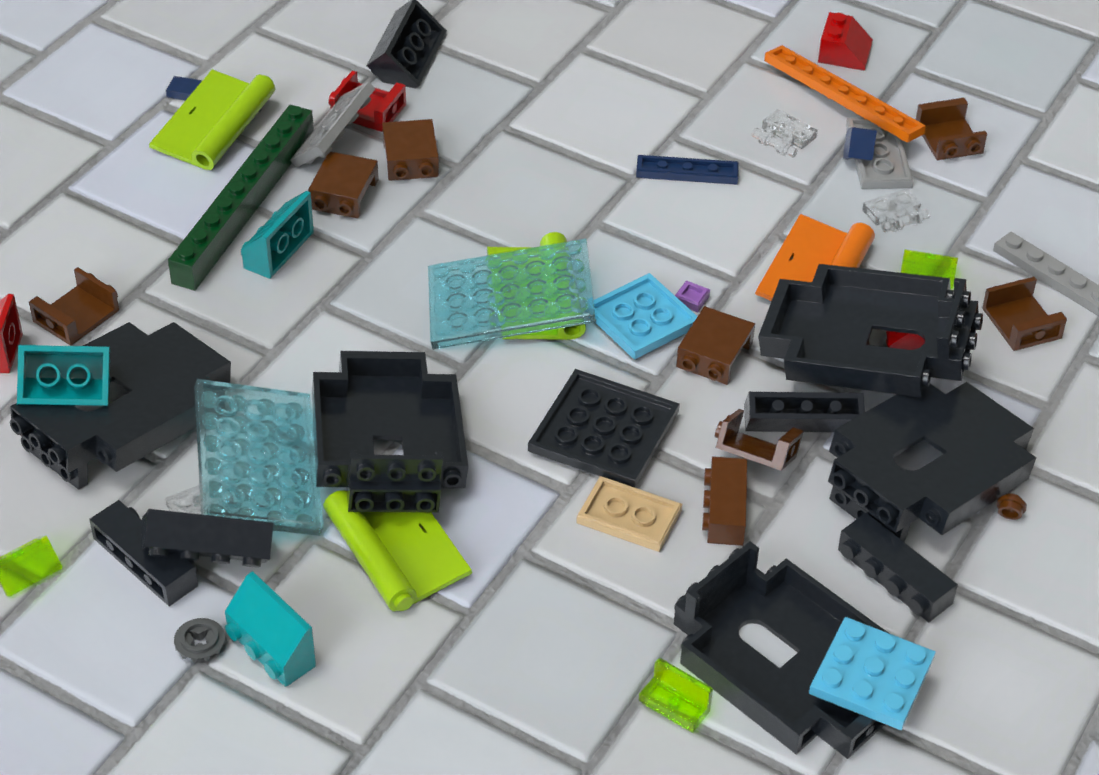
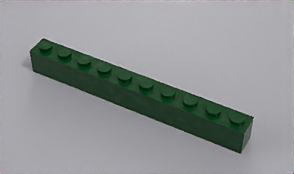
M289 104L168 259L171 284L196 291L292 164L290 159L314 131L312 110Z

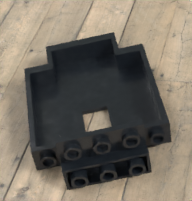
M819 264L812 282L779 280L758 335L761 356L784 359L786 380L921 397L924 386H929L931 377L962 381L964 371L970 370L972 354L970 350L976 349V330H981L983 313L978 311V301L971 300V291H967L966 279L955 278L954 290H951L950 278ZM872 329L917 334L925 340L921 347L914 350L867 345Z
M128 322L83 346L110 348V383L112 381L116 382L129 393L108 403V406H103L93 411H83L75 405H17L15 403L10 406V426L15 434L22 436L21 444L27 452H31L46 467L53 469L64 481L71 483L79 490L88 485V462L96 457L103 464L118 472L223 413L225 389L223 387L230 384L231 361L175 322L149 335Z
M340 351L339 372H313L312 412L316 487H346L348 512L439 513L441 488H466L468 459L456 374H428L425 352ZM373 440H402L403 455H374Z
M968 382L946 394L931 383L929 386H924L921 397L896 394L835 429L829 452L837 458L834 459L828 482L833 485L829 499L855 519H858L865 513L869 514L903 542L906 540L910 524L918 518L940 535H943L1029 479L1037 458L1026 450L1034 428ZM922 440L943 454L918 470L903 469L894 461V457Z
M749 541L741 549H735L720 566H714L699 583H693L686 591V594L677 600L674 606V625L688 635L681 644L680 664L794 754H798L818 736L848 759L885 724L809 694L810 685L845 617L886 633L888 632L787 558L779 565L770 567L766 574H764L757 568L759 547ZM746 624H759L798 653L779 668L742 640L739 630Z

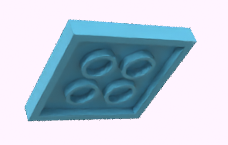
M650 273L585 304V313L634 360L686 334L698 317Z
M845 617L810 685L809 694L902 731L934 661L936 651Z

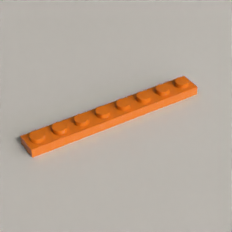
M781 45L765 53L764 61L774 66V68L783 71L793 79L825 95L828 99L855 112L881 129L897 136L900 140L908 143L925 134L926 125Z

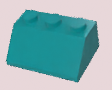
M305 191L285 202L257 230V233L243 244L241 256L244 269L271 279L314 233L311 192Z
M18 345L17 405L108 406L110 348Z
M253 571L248 573L225 610L227 623L225 630L233 641L238 640L244 646L246 653L252 660L257 659L264 666L270 678L273 680L278 679L287 687L316 667L312 627Z

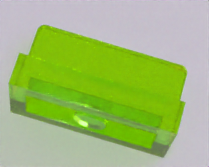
M905 249L900 273L950 278V288L952 289L958 258Z
M47 535L39 536L0 557V585L6 596H12L62 569V564Z
M658 658L655 662L654 677L639 693V702L693 733L710 712L713 689L662 658Z

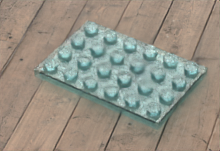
M587 239L572 240L428 266L430 342L433 350L596 322Z
M197 379L194 390L201 515L274 523L273 531L321 536L324 526L320 487H316L314 432L310 394Z

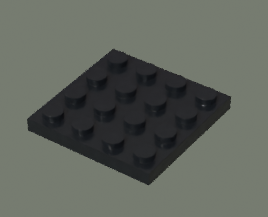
M575 369L528 442V451L635 488L676 418L680 403Z

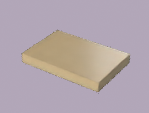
M600 476L578 513L576 523L660 552L682 511V504Z

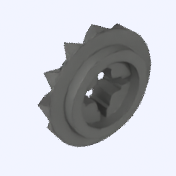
M207 618L189 620L181 625L175 633V650L180 653L182 659L191 658L195 663L197 659L204 658L208 662L210 656L213 654L219 655L221 647L225 646V632L222 626L214 620ZM205 638L206 644L198 643L195 645L194 639L202 640Z

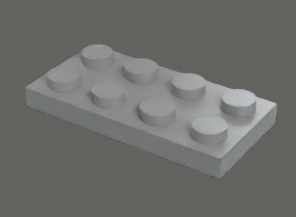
M368 81L342 95L290 161L296 167H299L305 163L311 164L318 156L321 158L325 157L333 149L331 144L345 134V126L350 125L359 116L357 111L364 108L371 101L369 96L376 88Z

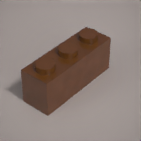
M712 456L711 468H705L704 486H709V490H704L703 508H708V513L703 512L702 530L708 531L707 543L743 546L746 529L747 459Z

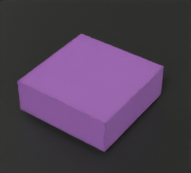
M686 280L675 296L690 310L698 312L710 297V289Z

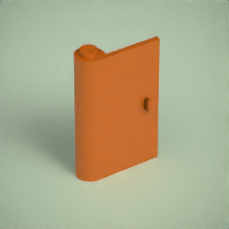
M800 214L755 294L772 301L780 279L812 282L819 264L859 268L875 238L874 230L867 224L855 223L846 233Z

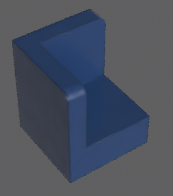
M856 127L847 129L843 159L873 160L877 130Z

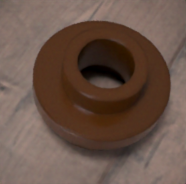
M1009 493L997 499L998 513L1004 518L1011 520L1020 519L1022 514L1026 512L1027 504L1019 495Z

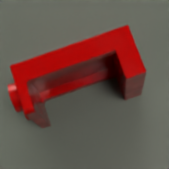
M352 70L346 78H343L338 88L331 92L328 100L330 109L342 95L363 85L358 82L356 71ZM396 83L389 92L376 88L369 96L371 101L364 108L357 111L359 116L352 123L383 132L382 123L393 122L406 106V85Z

